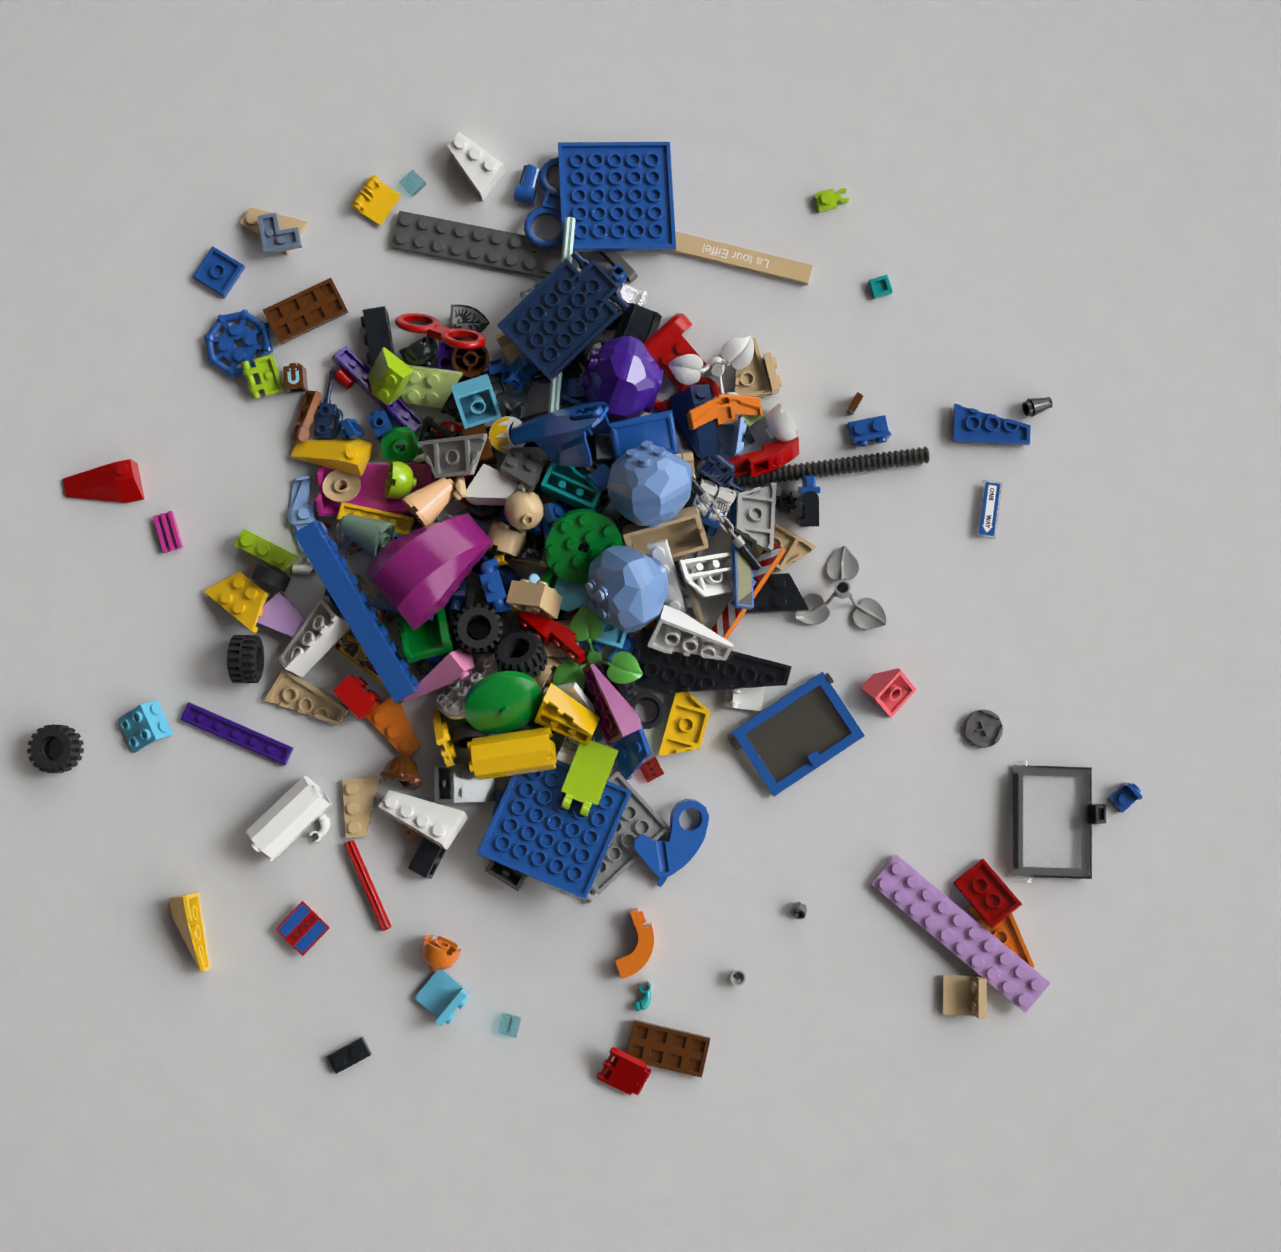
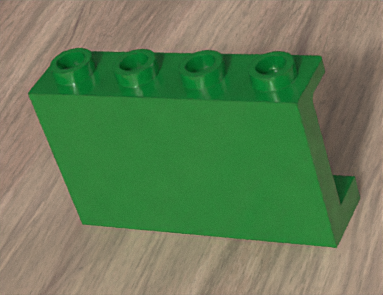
M446 605L434 614L433 621L427 620L415 631L399 613L395 615L397 625L400 626V629L397 630L399 639L402 641L400 651L402 656H406L409 663L454 651Z

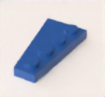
M956 403L953 405L952 442L1030 445L1031 425L1000 418L997 415L983 413L973 408L962 407Z

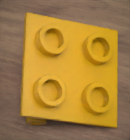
M370 175L350 204V207L381 226L402 195L380 182L377 176Z

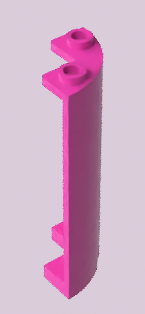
M427 462L406 463L412 469L413 477L417 478L416 487L411 489L410 494L435 482V476ZM389 463L367 464L362 477L359 476L361 481L359 493L352 500L345 502L395 514H411L402 502V499L385 497V481L388 479L389 473H387ZM320 466L318 472L315 473V483L319 484V493L317 498H314V507L318 509L319 516H337L341 503L329 500L322 488L325 477L334 469Z

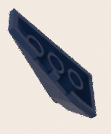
M709 384L690 386L669 397L673 418L678 422L681 432L686 436L699 462L707 455L710 457L715 454L720 455L715 419L694 430H689L687 420L688 411L712 400Z

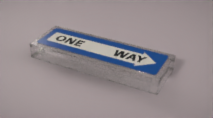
M982 481L975 537L996 539L1003 482Z

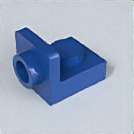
M1123 783L1108 799L1123 813L1136 800H1141L1143 796L1140 794L1141 790L1134 783Z

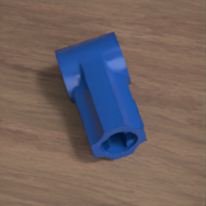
M530 164L524 165L520 182L515 188L514 201L533 205L540 172L539 168Z

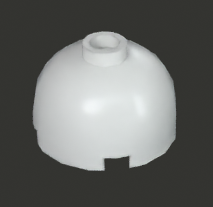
M779 403L766 416V424L768 426L766 432L771 439L775 437L779 441L786 442L797 438L801 433L799 430L795 432L797 429L796 425L784 409L779 410L782 407Z

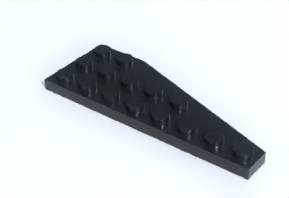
M642 628L635 658L643 675L635 680V686L666 694L787 686L792 666L735 651L730 652L726 661L703 658L701 655L696 654L684 656L683 653L672 652V654L663 653L647 646L653 630Z

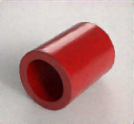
M343 369L337 371L333 377L345 390L351 388L355 383Z

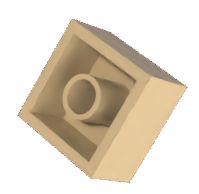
M520 579V581L512 580L506 603L519 612H530L551 619H557L563 597L557 593V590L550 588L546 582L537 581V583H531L529 580Z

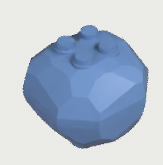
M644 441L641 443V446L627 450L625 454L612 464L607 485L610 501L626 519L635 524L652 528L658 527L678 515L689 500L693 477L692 467L688 462L664 447L656 446L652 441Z
M621 545L605 549L590 563L588 583L585 584L590 597L587 604L589 609L595 611L602 620L627 633L642 629L660 615L665 599L669 595L667 571L660 561L649 554L646 555L634 548Z

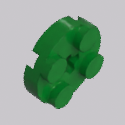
M409 427L392 428L382 434L381 452L387 460L390 459L403 463L411 462L419 451L417 442H419L418 437ZM397 443L404 444L402 449H400L398 446L395 447V445H397Z

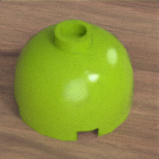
M391 460L387 469V473H389L388 479L385 481V497L402 499L410 494L412 488L415 489L417 478L413 477V471L406 463Z

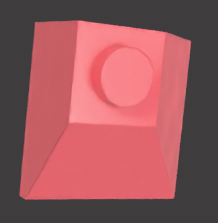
M899 668L875 673L861 687L867 697L890 718L917 690Z

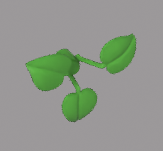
M581 607L570 623V630L576 634V640L588 641L590 652L586 655V663L579 667L570 660L562 662L554 673L553 685L557 686L576 682L582 689L586 679L581 669L590 664H594L597 667L600 663L610 666L607 670V676L615 683L625 684L639 679L643 672L636 658L629 652H618L613 655L611 662L602 660L601 655L594 651L591 639H597L601 636L603 631L602 622L593 611L586 607Z

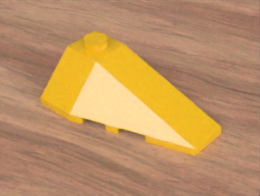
M360 439L297 441L291 458L362 477L375 448V443Z

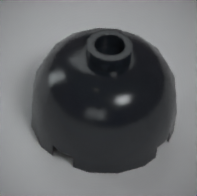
M425 336L408 347L399 350L407 364L428 367L433 364L432 360L438 354V344L436 339Z

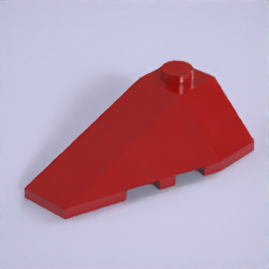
M131 459L113 462L63 478L65 494L68 498L126 504L145 500L138 463Z

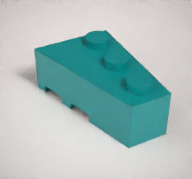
M551 462L541 483L542 493L578 509L596 510L601 500L602 491L585 476L581 475L575 467L560 466Z

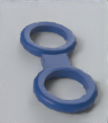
M558 157L552 158L543 164L539 172V182L542 189L546 192L542 207L530 212L524 221L526 238L539 248L550 249L562 243L561 230L555 238L542 240L536 237L531 229L533 221L543 215H550L556 218L561 226L560 190L551 187L546 178L549 170L559 166Z

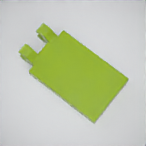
M590 740L588 746L581 742L579 743L561 793L566 794L561 805L562 808L569 810L572 800H577L583 803L580 814L587 817L591 805L598 806L618 750Z

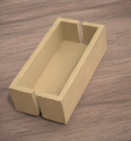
M697 505L682 509L678 515L658 527L640 526L635 523L623 526V537L626 546L646 555L649 554L647 548L649 542L663 539L668 541L672 558L708 548L707 535Z

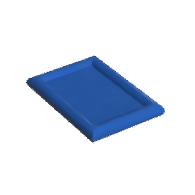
M672 410L608 423L615 461L625 454L627 450L641 446V443L644 441H652L654 445L664 447L673 454H680Z

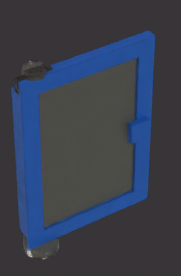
M823 671L726 735L736 751L741 748L743 749L773 796H776L865 736L831 685L834 681L829 673L824 674Z

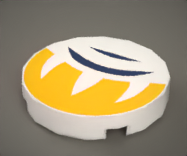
M510 416L496 420L489 431V439L492 446L500 453L506 455L512 447H524L526 443L514 445L511 440V429L522 422Z

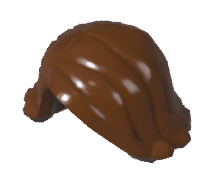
M405 756L394 757L387 762L383 772L380 773L384 781L396 779L401 782L403 788L415 790L422 786V779L418 777L416 762Z

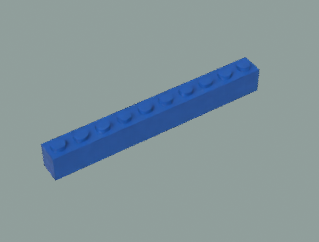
M319 520L313 521L294 532V535L392 699L397 703L419 689L418 680L414 675L411 676L406 660L404 658L401 659L398 654L399 649L394 641L391 642L387 636L389 634L387 628L380 624L377 619L379 617L378 613L373 607H370L367 602L368 597L363 590L361 591L357 585V578L353 573L350 574L347 569V561L338 554V547L334 540H330L328 537L326 526L322 522L320 523Z

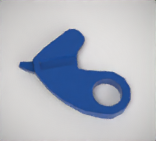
M684 799L677 802L670 814V830L667 841H655L644 834H640L633 841V847L658 876L657 886L659 887L664 884L668 876L679 871L693 858L705 839L709 814L706 807L695 799ZM689 807L696 808L699 812L697 825L691 829L682 828L679 823L681 812Z

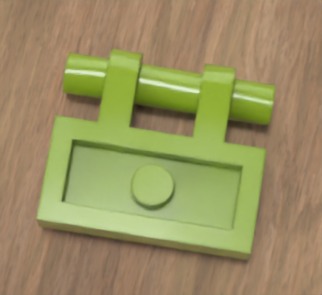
M273 353L255 358V367H250L248 360L241 362L243 367L242 373L243 376H246L249 385L247 388L249 393L251 392L253 399L261 397L259 390L264 389L266 396L285 391ZM254 373H259L262 383L256 384L253 376Z

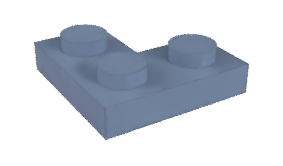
M277 213L258 216L263 252L265 254L302 248L298 227L280 230Z

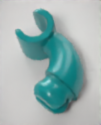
M647 981L649 987L646 990L642 989L641 983L639 984V989L644 995L639 1001L634 1002L636 1011L647 1009L651 1002V984L649 981Z

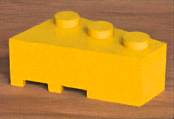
M551 683L534 722L550 727V729L588 746L600 717Z

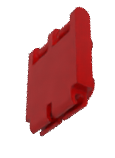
M611 1047L608 1059L604 1060L601 1072L597 1073L596 1078L630 1096L632 1093L639 1095L652 1070L646 1067L647 1063L615 1047Z

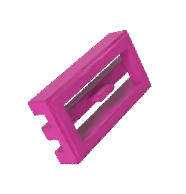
M173 511L153 516L163 552L167 553L183 548ZM167 517H169L172 530L177 545L175 546L173 544L172 536L166 519ZM161 519H162V522H163V526H164V529H165V533H166V536H167V540H168L169 547H167V543H166V540H165L164 532H163L162 525H161V522H160Z

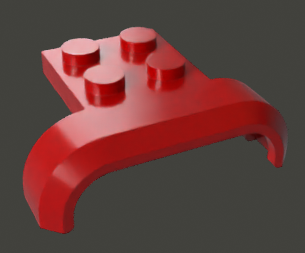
M676 313L643 343L657 361L659 368L663 370V374L676 389L680 388L683 384L675 378L668 366L669 362L676 357L686 354L699 356L682 336L693 325L684 313Z

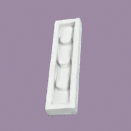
M667 539L649 542L647 544L649 554L660 561L667 571L669 595L666 597L664 604L683 613L687 612V605Z

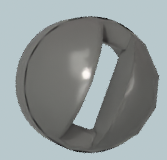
M796 902L793 904L790 913L796 919H804L807 907L805 904H801V902Z

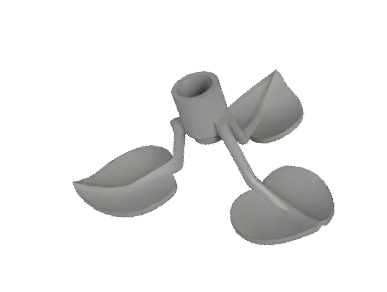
M842 546L835 551L827 563L828 576L833 580L840 579L835 584L834 593L826 602L818 594L812 593L804 596L803 599L809 611L796 612L795 614L796 619L802 623L809 625L821 624L830 616V611L826 605L834 597L840 599L849 597L854 607L857 608L853 613V620L859 628L870 630L886 625L885 612L876 600L863 598L860 605H858L850 593L851 587L846 580H851L858 574L859 564L846 546Z

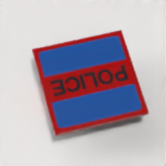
M301 901L275 930L304 956L330 927L304 901Z

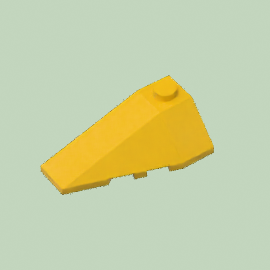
M198 892L169 898V912L172 913V918L200 972L209 970L210 966Z

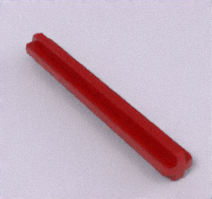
M354 840L348 841L344 844V847L381 931L390 929V921Z

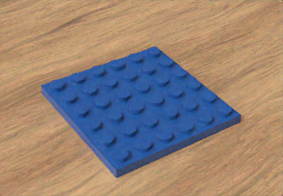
M558 142L562 248L565 218L573 217L575 218L573 252L575 250L577 252L676 250L670 142Z
M557 760L555 764L556 769L512 775L477 855L586 900L632 791L607 781L598 806L592 804L586 817L580 814L583 806L582 802L573 799L569 810L561 806L566 794L561 793L570 765Z

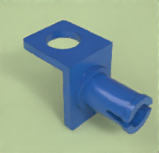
M602 463L591 475L588 474L586 478L599 490L603 491L608 485L611 469Z

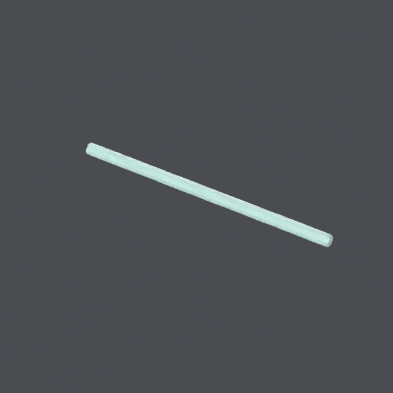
M573 217L565 218L561 263L567 259L572 264L571 254L573 253L575 218ZM562 372L551 381L548 413L559 410Z

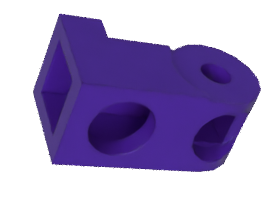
M442 341L439 342L438 369L456 371L451 361L453 347L444 344Z

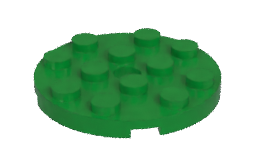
M592 509L573 510L559 517L552 524L548 535H546L544 543L546 560L551 570L561 579L574 584L588 583L590 563L605 549L612 546H621L622 538L616 524L607 515ZM581 543L589 545L585 552L578 549Z

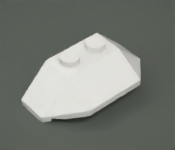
M732 552L679 561L684 580L703 598L733 592Z

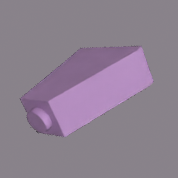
M278 592L263 606L262 616L258 617L257 623L294 637L307 618L283 593Z

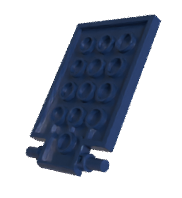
M576 250L571 254V257L579 264L580 272L565 259L497 325L550 382L620 316V313L608 302L609 299L613 303L616 302L624 311L630 306L621 297L622 294L618 291L620 287L594 260L589 262L588 259H584Z

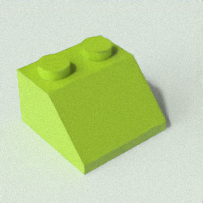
M385 347L382 348L369 372L368 380L373 395L389 406L400 398L415 370Z

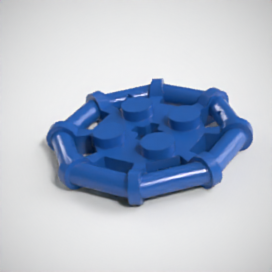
M245 309L240 312L218 315V319L203 338L207 348V362L209 365H213L227 374L229 378L233 379L236 376L243 375V367L237 368L238 364L248 360L250 367H255L256 364L252 359L258 351H261L259 357L273 353L268 330L269 325ZM240 320L239 325L232 324L231 326H229V324L227 323L230 321ZM248 321L257 327L254 331L246 327ZM223 325L226 329L220 338L215 337ZM261 334L263 345H259L257 342V336ZM242 340L243 346L236 349L235 342ZM213 343H218L220 353L215 355ZM226 358L232 362L231 366L228 367L221 360Z

